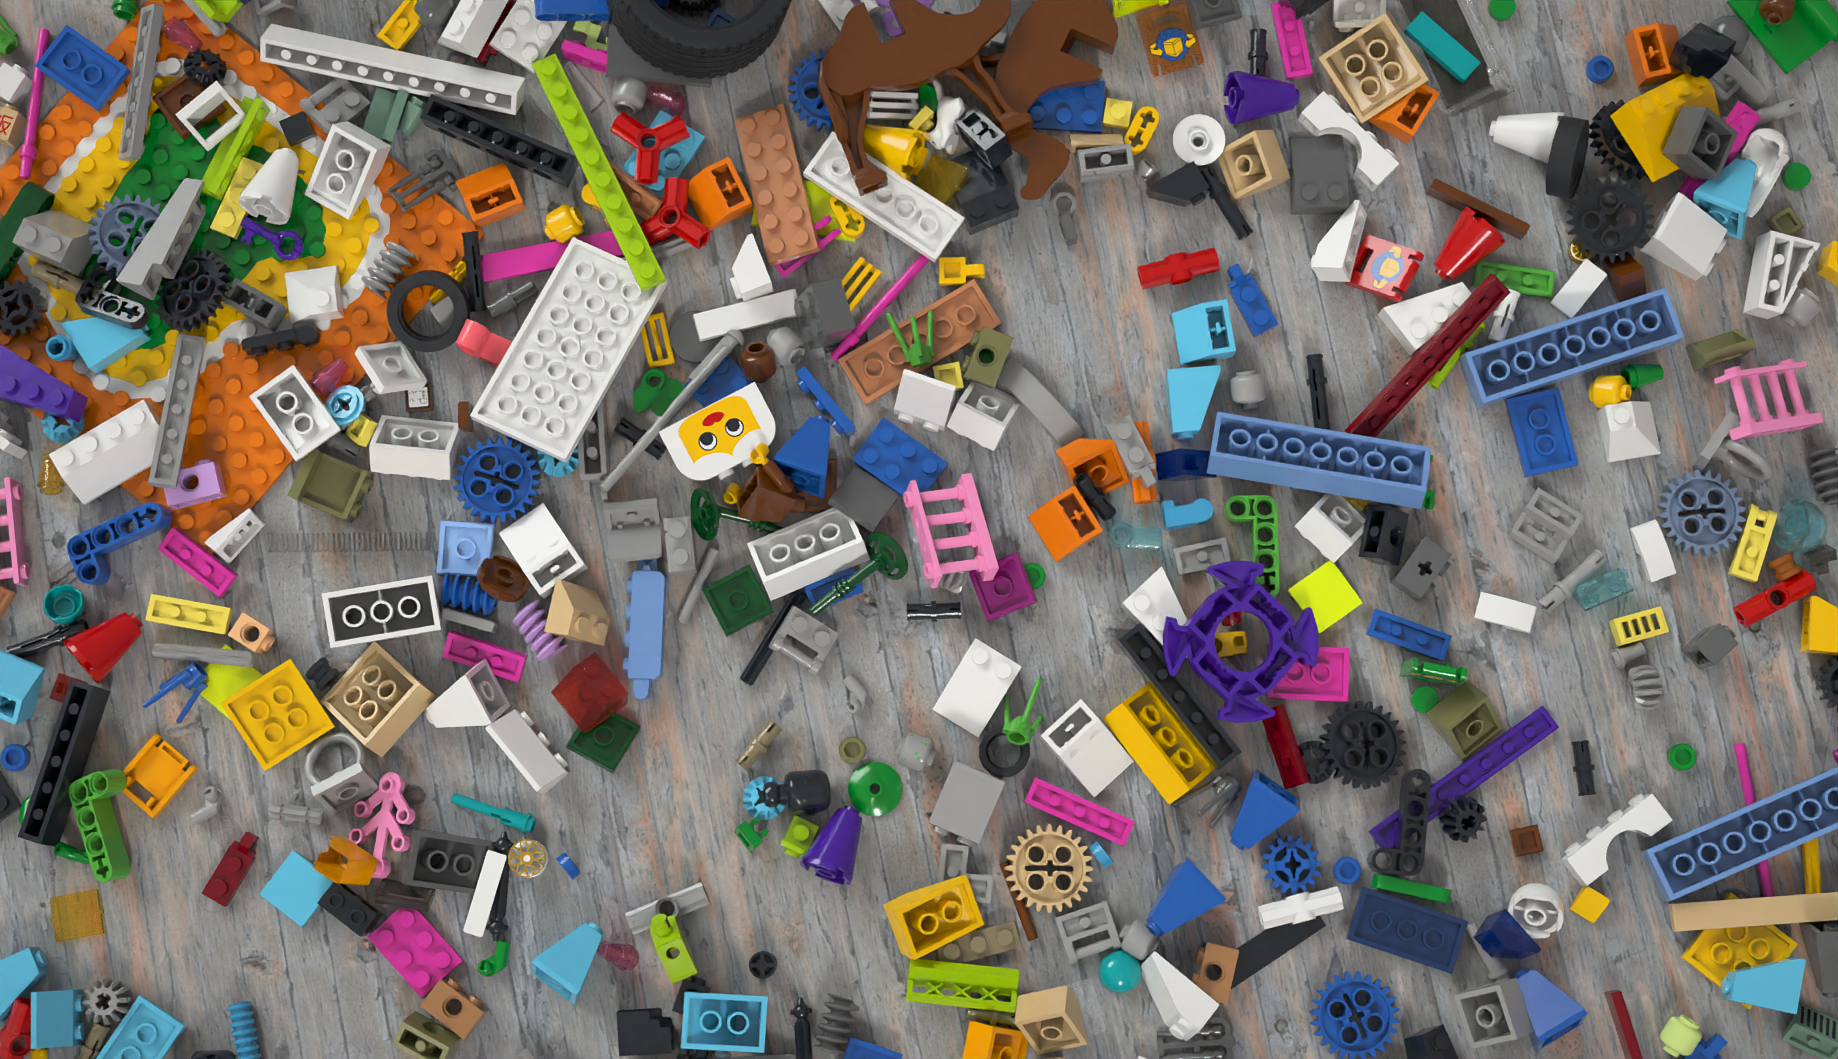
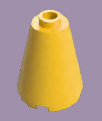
M866 124L863 146L865 153L893 170L900 177L912 182L913 180L910 177L912 175L918 176L925 163L929 149L925 148L924 145L925 140L930 142V137L927 132L922 130Z

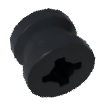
M323 657L309 668L305 676L309 680H313L316 683V687L323 691L339 677L340 672L336 668H331L329 661Z
M757 952L749 961L750 972L756 978H768L776 971L777 960L770 952Z

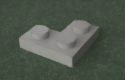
M1225 537L1172 550L1178 576L1205 571L1210 594L1225 586L1206 572L1208 567L1231 561Z
M942 843L938 883L966 875L976 902L991 904L993 876L966 873L969 846Z

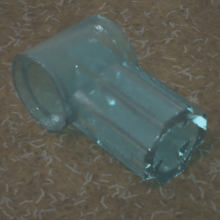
M1118 522L1107 533V542L1112 548L1160 551L1162 528ZM1114 530H1123L1127 535L1126 541H1117L1114 537Z

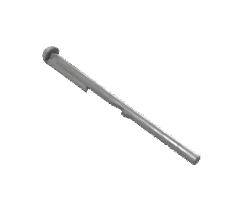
M739 330L728 331L688 377L691 382L671 403L662 417L660 415L657 416L655 423L599 485L601 489L605 492L611 489L655 439L659 431L670 422L736 345L740 347L744 345L745 338Z

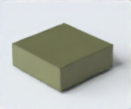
M1790 205L1765 221L1772 231L1790 236L1804 228V225Z

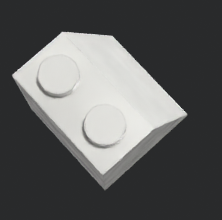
M1678 192L1663 207L1653 225L1654 229H1651L1648 234L1650 239L1644 241V248L1640 249V251L1696 281L1702 275L1707 276L1714 265V262L1711 261L1714 254H1719L1726 244L1727 240L1724 239L1727 229L1686 196Z

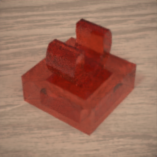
M59 673L49 698L63 703L71 679L86 684L87 682Z

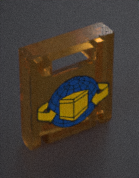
M1186 3L1136 17L1152 77L1159 76L1157 65L1161 66L1163 75L1193 67V55H1195L1197 65L1204 64L1197 34L1193 29ZM1175 13L1176 22L1154 27L1152 19Z

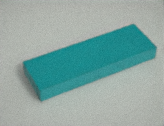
M1423 11L1404 30V33L1461 83L1481 63Z

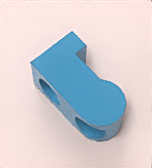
M1202 498L1195 500L1192 504L1175 507L1173 500L1162 501L1160 504L1164 531L1204 524L1213 514L1212 504Z

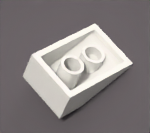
M348 121L332 124L304 195L346 219H351L381 172L391 146Z
M294 365L249 396L295 461H299L341 431L301 370Z
M904 369L894 407V414L898 415L899 420L912 424L913 420L922 423L923 428L929 431L938 432V429L944 431L955 402L956 386Z
M975 638L933 710L979 738L1022 666Z
M1154 951L1141 964V975L1164 1023L1170 1028L1169 1031L1172 1035L1187 1042L1203 1028L1219 1007V1004L1157 952Z

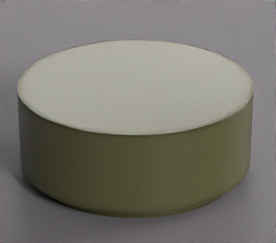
M847 737L839 746V754L846 763L856 764L865 757L866 747L861 739Z

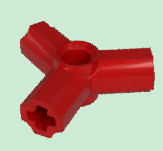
M622 112L616 117L610 129L611 133L637 149L634 181L644 185L658 184L660 153L690 138L680 115L654 128H647ZM647 139L656 140L655 145L651 148L644 147L643 143Z
M673 177L665 179L663 207L657 215L639 224L649 246L673 233L699 250L701 247L706 246L709 241L711 230L687 214L690 182L687 179ZM677 214L676 221L671 224V218Z

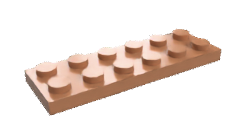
M780 104L735 119L768 264L774 266L821 251L787 107L784 104Z
M974 279L912 315L916 318L920 341L925 342L927 347L928 311H933V349L935 356L931 357V364L912 367L911 362H906L904 352L892 328L838 359L840 366L865 406L899 387L904 369L921 374L968 346L975 330L980 331L983 326L995 330L1001 326V321ZM909 317L897 324L908 349L911 350L910 345L915 344Z

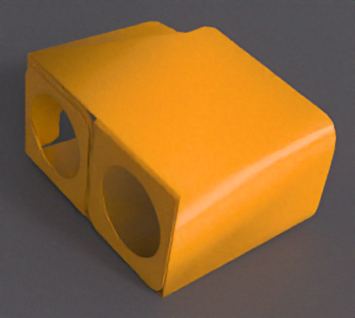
M329 834L333 838L330 840L333 844L329 845L325 853L319 854L317 862H313L317 867L312 868L335 883L369 885L378 859L348 838ZM341 854L347 858V864L342 861Z

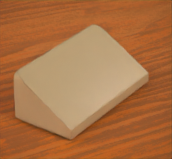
M1070 134L1071 153H1077L1078 150L1124 144L1122 134Z

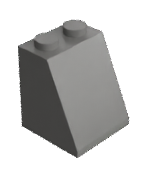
M56 209L24 218L12 241L33 258L56 268H62L79 278L82 277L92 256V248L95 246L88 244L89 237L93 236L88 233L89 226L93 225Z
M954 760L928 822L933 825L931 830L947 836L948 832L958 836L956 841L972 847L973 842L979 844L1005 782Z

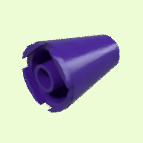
M1233 71L1228 74L1225 81L1223 96H1228L1229 105H1224V111L1227 120L1231 124H1240L1290 111L1299 103V90L1292 83L1241 71Z
M850 806L838 808L804 854L800 865L807 871H809L810 867L814 868L817 871L815 875L824 880L843 885L846 881L847 885H850L853 879L862 825V817L859 816V811Z

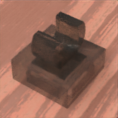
M1827 544L1799 549L1801 560L1810 564L1811 571H1817V575L1829 573L1828 562L1837 560L1836 549Z

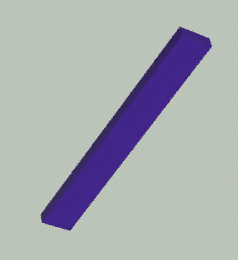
M1540 706L1431 785L1428 822L1443 812L1441 807L1448 808L1450 806L1449 799L1457 801L1459 795L1466 796L1557 730L1559 726L1544 706ZM1412 801L1408 805V812L1414 817L1417 816L1420 810L1419 805ZM1399 809L1368 831L1380 848L1393 849L1395 847ZM1411 828L1408 829L1405 838H1408L1416 831Z

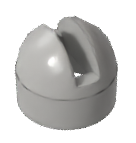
M1142 159L1136 168L1138 178L1141 174L1145 176L1144 182L1153 180L1159 172V169L1146 159Z

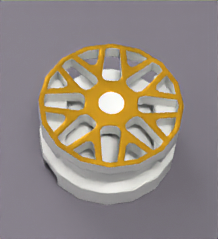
M531 839L516 842L508 854V864L511 870L516 875L526 878L540 875L546 869L549 862L546 848L540 842Z

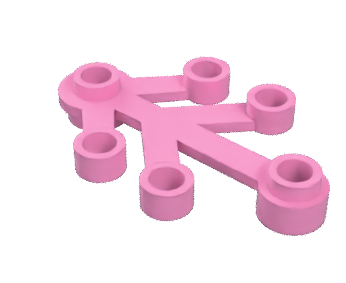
M388 772L383 775L379 782V790L366 802L359 801L354 806V813L357 817L368 818L371 816L373 809L382 802L381 810L361 829H352L349 834L350 841L356 845H364L368 837L377 830L373 856L378 859V863L372 878L384 879L391 871V863L384 857L389 831L393 837L391 845L395 851L405 852L411 844L410 838L403 833L399 823L407 825L413 823L415 812L409 808L402 795L405 790L403 778L394 772ZM393 804H395V806L398 809L396 813V818L392 812Z

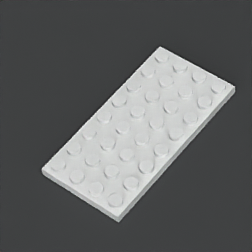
M573 237L470 414L472 420L567 463L668 284L667 279L666 282L641 292L627 261Z

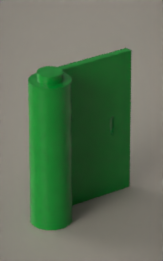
M1728 0L1726 2L1738 18L1746 23L1748 30L1785 74H1788L1829 42L1838 43V12L1828 0H1796L1792 18L1778 25L1770 24L1760 16V0Z

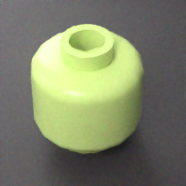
M1683 1014L1679 1017L1672 1016L1660 1033V1039L1665 1044L1663 1049L1675 1057H1678L1680 1054L1691 1055L1702 1038V1033L1699 1030L1700 1025Z

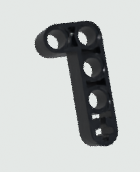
M1409 770L1402 776L1395 849L1376 848L1372 850L1367 857V864L1372 871L1403 876H1414L1422 871L1431 778L1425 770ZM1417 775V779L1421 780V785L1415 786L1414 783H1411V778H1415ZM1409 793H1415V794L1421 793V797H1419V796L1409 797ZM1412 801L1416 802L1420 809L1415 817L1408 812V805ZM1410 828L1417 833V839L1413 844L1409 843L1405 838L1406 831ZM1379 853H1384L1388 860L1387 865L1383 868L1376 864L1375 859ZM1406 856H1411L1415 862L1414 868L1411 871H1407L1403 867V860Z

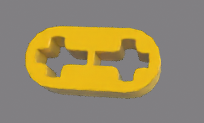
M1145 106L1139 109L1125 135L1124 144H1131L1132 141L1129 139L1134 140L1137 133L1142 134L1139 142L1142 146L1137 145L1135 148L1131 146L1132 155H1139L1144 152L1157 128L1159 113L1153 107ZM1147 114H1150L1152 116L1151 120L1154 123L1148 122L1144 129L1141 127L1143 123L1141 116L1146 117Z
M831 195L830 208L843 234L851 239L861 237L865 231V221L862 214L846 205L848 211L844 212L840 205L835 206L837 198ZM851 216L854 223L859 222L857 231H854L852 228L847 229L849 226L847 217Z

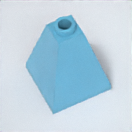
M1736 158L1722 169L1718 180L1706 181L1696 189L1693 197L1694 204L1727 229L1726 235L1742 240L1744 237L1757 170L1755 162L1747 158L1742 160Z
M593 922L582 924L535 957L531 964V974L575 1005L602 941L603 935L601 934L603 930Z

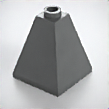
M1838 920L1801 922L1799 926L1816 987L1822 991L1823 996L1837 998Z

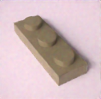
M1013 920L969 932L939 947L937 951L940 961L965 963L1020 948L1021 944Z

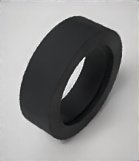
M1563 116L1560 119L1552 142L1547 166L1545 187L1547 195L1573 199L1587 154L1590 129L1588 120Z
M436 270L415 272L400 281L391 292L387 303V319L394 335L407 347L420 352H436L449 347L457 340L466 319L470 320V302L464 288L450 275ZM434 286L443 290L450 297L454 306V320L445 333L432 337L423 336L415 332L407 324L403 312L404 302L407 295L416 287Z

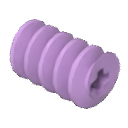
M536 600L521 609L516 614L517 616L513 623L516 626L522 625L519 633L522 635L528 634L525 637V642L533 643L530 650L532 652H539L536 659L544 661L556 656L568 644L560 646L559 643L563 637H554L553 634L544 632L547 619H542V616L546 609L536 610L540 603V600Z

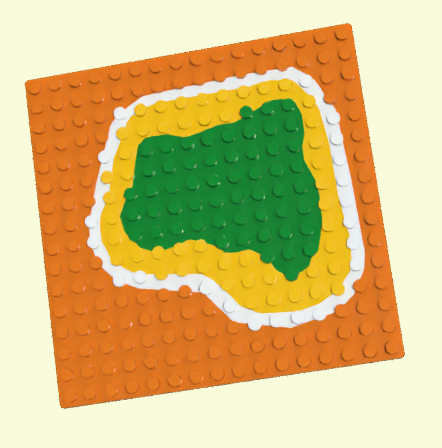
M148 0L143 7L152 4L164 7V25L160 30L159 36L160 50L155 62L157 71L151 88L153 96L185 74L183 63L189 51L194 52L198 47L204 51L210 48L212 53H220L222 61H226L227 72L225 78L219 84L235 103L240 106L244 96L255 100L257 97L263 100L270 108V112L246 158L264 165L275 150L288 148L297 154L300 160L299 170L306 171L304 175L299 173L297 175L291 217L286 224L265 222L267 217L261 214L257 218L248 214L249 219L276 233L292 230L299 234L303 246H305L300 258L294 260L280 259L275 253L272 242L257 234L252 237V244L247 245V240L245 242L240 241L242 236L246 234V228L242 227L237 240L213 231L210 226L222 201L202 192L200 193V203L205 204L206 214L187 253L191 252L195 255L197 249L202 252L207 249L221 256L222 259L228 262L227 266L231 268V272L228 275L233 277V280L235 278L282 303L288 309L276 332L311 326L320 333V343L315 346L312 345V347L298 344L294 345V349L281 352L275 349L268 351V354L265 356L252 357V355H248L243 350L242 339L274 332L229 308L224 302H221L224 308L216 309L215 311L217 317L210 316L208 318V325L201 322L199 330L193 327L191 332L186 330L180 332L172 329L160 320L161 315L156 312L159 306L155 304V301L161 298L156 294L154 300H151L118 283L111 294L143 305L149 316L147 324L150 329L147 333L151 340L99 373L90 370L81 355L76 360L54 361L46 352L47 341L55 335H64L70 339L61 325L68 321L93 318L94 316L81 311L75 300L76 294L62 288L59 290L55 289L50 283L32 277V267L35 262L40 260L33 258L24 251L6 281L12 285L15 279L20 280L22 284L28 281L33 285L32 288L37 287L40 289L41 293L39 296L46 298V302L41 305L46 307L48 312L41 313V317L45 319V322L38 321L36 324L39 330L29 329L30 336L28 337L20 332L19 338L13 337L12 334L5 336L0 330V344L88 398L83 412L85 419L84 427L76 437L78 438L141 400H145L153 405L161 419L178 333L205 337L206 344L182 466L185 469L194 467L195 462L207 459L220 465L227 497L174 510L167 505L163 487L149 486L148 480L151 466L120 485L143 504L152 502L167 506L173 516L170 526L179 528L214 555L215 553L205 544L207 539L247 509L252 510L294 461L290 452L249 396L292 365L301 370L324 405L328 396L335 389L345 385L356 387L367 375L354 354L359 346L395 342L397 339L387 319V303L391 293L384 291L383 294L387 298V301L366 288L361 280L362 276L371 277L367 271L369 267L377 269L373 262L374 259L384 260L379 252L381 250L390 251L386 246V242L398 243L417 256V259L408 257L409 262L412 264L411 268L402 266L406 273L405 276L396 274V278L400 282L409 275L423 270H436L449 274L451 271L454 272L456 265L462 261L464 256L462 232L479 231V242L484 234L480 228L476 230L470 220L437 194L404 212L387 190L411 173L390 156H387L381 172L349 220L310 197L303 195L301 190L306 191L328 135L305 113L315 137L290 147L279 121L303 111L299 106V101L305 97L309 98L312 94L275 64L260 61V52L227 27L225 35L215 37L183 0ZM141 10L105 49L106 53L128 67L131 72ZM202 61L200 67H205L209 72L211 65H206ZM131 73L100 113L71 92H68L37 127L35 141L37 154L36 160L32 163L31 179L20 178L22 159L19 155L21 146L0 169V214L5 216L21 188L29 181L55 195V201L50 210L56 209L88 224H91L92 216L98 217L96 215L97 208L105 210V201L114 205L115 196L123 202L126 194L129 195L131 201H135L136 196L140 195L141 202L143 203L148 198H151L150 206L154 207L160 203L159 212L161 213L185 178L203 179L221 141L209 151L202 146L194 135L184 141L152 99L147 114L149 123L144 133V152L141 159L125 162L119 160L118 155ZM227 100L222 102L227 110L198 131L204 140L235 116L236 111ZM320 102L315 108L320 111L326 105ZM416 179L396 191L400 194L420 180ZM425 186L404 198L405 203L408 204L428 189ZM128 217L119 218L125 224L132 222ZM142 217L138 218L133 233L129 238L125 249L128 255L143 222ZM146 227L145 231L148 233L151 227ZM284 237L280 249L282 252L290 254L292 249H294L296 241L290 237ZM109 240V243L113 246L122 245L119 240ZM100 253L92 254L82 277L79 279L86 281L98 263L97 260ZM42 262V263H44V264H46V265H48V266H51V267H53V268H56V267H54V266H52V265H49V264H47V263H45V262ZM337 265L344 318L291 325L284 273ZM110 276L100 277L97 284L106 283ZM231 280V281H230L229 283H227V284L230 286V285L232 284L233 280ZM390 283L389 285L394 289L397 284ZM159 285L158 291L161 290L163 286ZM429 285L419 286L407 295L403 312L408 325L429 302V295L439 288ZM31 301L30 305L33 310V302ZM111 304L106 308L105 312H114L119 305ZM15 307V308H14V310H17V311L20 309V307ZM29 409L41 420L43 419L45 413ZM55 417L59 425L70 426L66 419ZM194 477L189 481L188 486L190 490L198 486V477Z

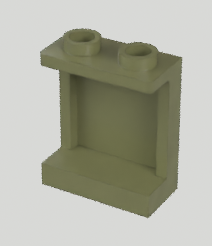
M314 449L304 457L288 496L352 523L354 518L357 519L363 509L361 502L365 493L369 494L373 487V474L366 469L358 468L324 454L318 449Z

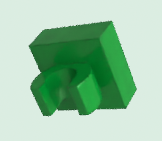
M758 817L752 819L749 824L745 820L734 831L750 853L760 846L763 842L761 839L769 832L768 829L761 833L754 830V825L760 821Z

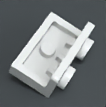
M1332 0L1331 24L1338 28L1340 32H1353L1354 27H1364L1385 13L1386 0Z

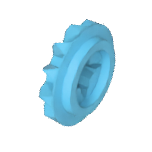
M345 385L335 389L328 396L325 406L339 427L341 425L350 426L351 422L359 420L360 413L365 411L364 403L366 399L358 388ZM341 401L349 405V411L344 410Z
M46 413L43 419L40 420L43 427L42 431L46 436L59 443L75 439L81 433L85 422L84 414H82L79 423L67 420L70 426L59 425L55 419L56 416Z
M578 446L574 449L567 463L559 460L556 467L554 457L542 451H537L538 463L541 469L553 477H565L571 474L579 464Z
M761 776L751 780L744 789L743 803L748 813L761 820H768L778 816L785 807V803L773 808L765 806L764 803L755 806L760 798L757 791L758 788L763 791V785L768 782L781 784L778 780L768 776Z

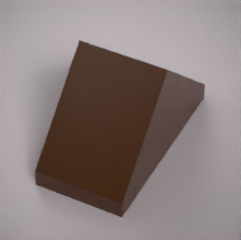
M1625 252L1624 261H1621L1618 255H1615L1614 263H1610L1608 257L1604 258L1601 264L1619 303L1647 294L1643 266L1628 252Z

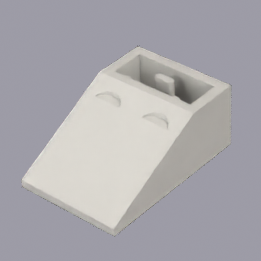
M544 503L499 533L527 578L544 599L553 593L556 579L569 582L588 569Z
M1081 699L1039 737L1093 797L1097 796L1134 762L1100 719Z

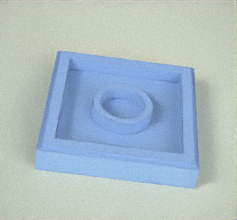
M441 521L436 574L446 575L450 572V576L458 574L460 576L477 577V570L483 560L487 557L488 559L493 558L495 524Z

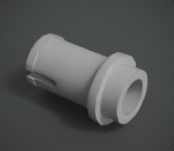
M1636 642L1622 649L1614 648L1609 653V660L1614 668L1619 667L1622 669L1625 668V664L1646 658V650L1641 642Z

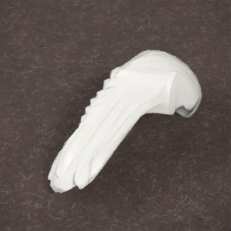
M1771 128L1757 129L1752 132L1744 142L1740 150L1741 152L1737 157L1741 160L1743 158L1750 159L1757 165L1748 213L1749 217H1753L1760 210L1778 179L1783 166L1790 159L1787 154L1788 143L1785 137L1777 130Z

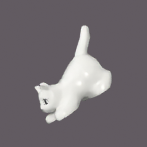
M936 79L933 81L938 101L937 124L932 132L927 133L930 137V143L935 149L941 150L946 148L947 153L952 155L957 148L959 139L955 121L968 112L970 108L967 104H964L960 97L945 96L942 84Z

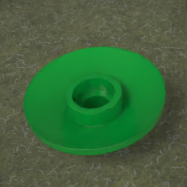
M870 762L860 766L852 774L848 784V794L852 804L858 811L869 816H881L892 811L899 803L902 795V784L900 777L892 767L881 762ZM874 783L880 786V791L877 794L870 792V786Z

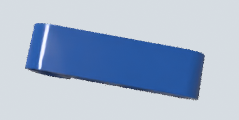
M149 502L73 536L67 543V552L79 581L97 586L104 585L109 580L111 574L105 555L169 526L173 517L171 510L165 505ZM134 520L135 529L130 533L128 527L130 522ZM107 532H110L111 539L106 544L105 535ZM86 542L87 550L82 554L81 546ZM95 567L97 573L96 576L92 579L90 572L92 568Z

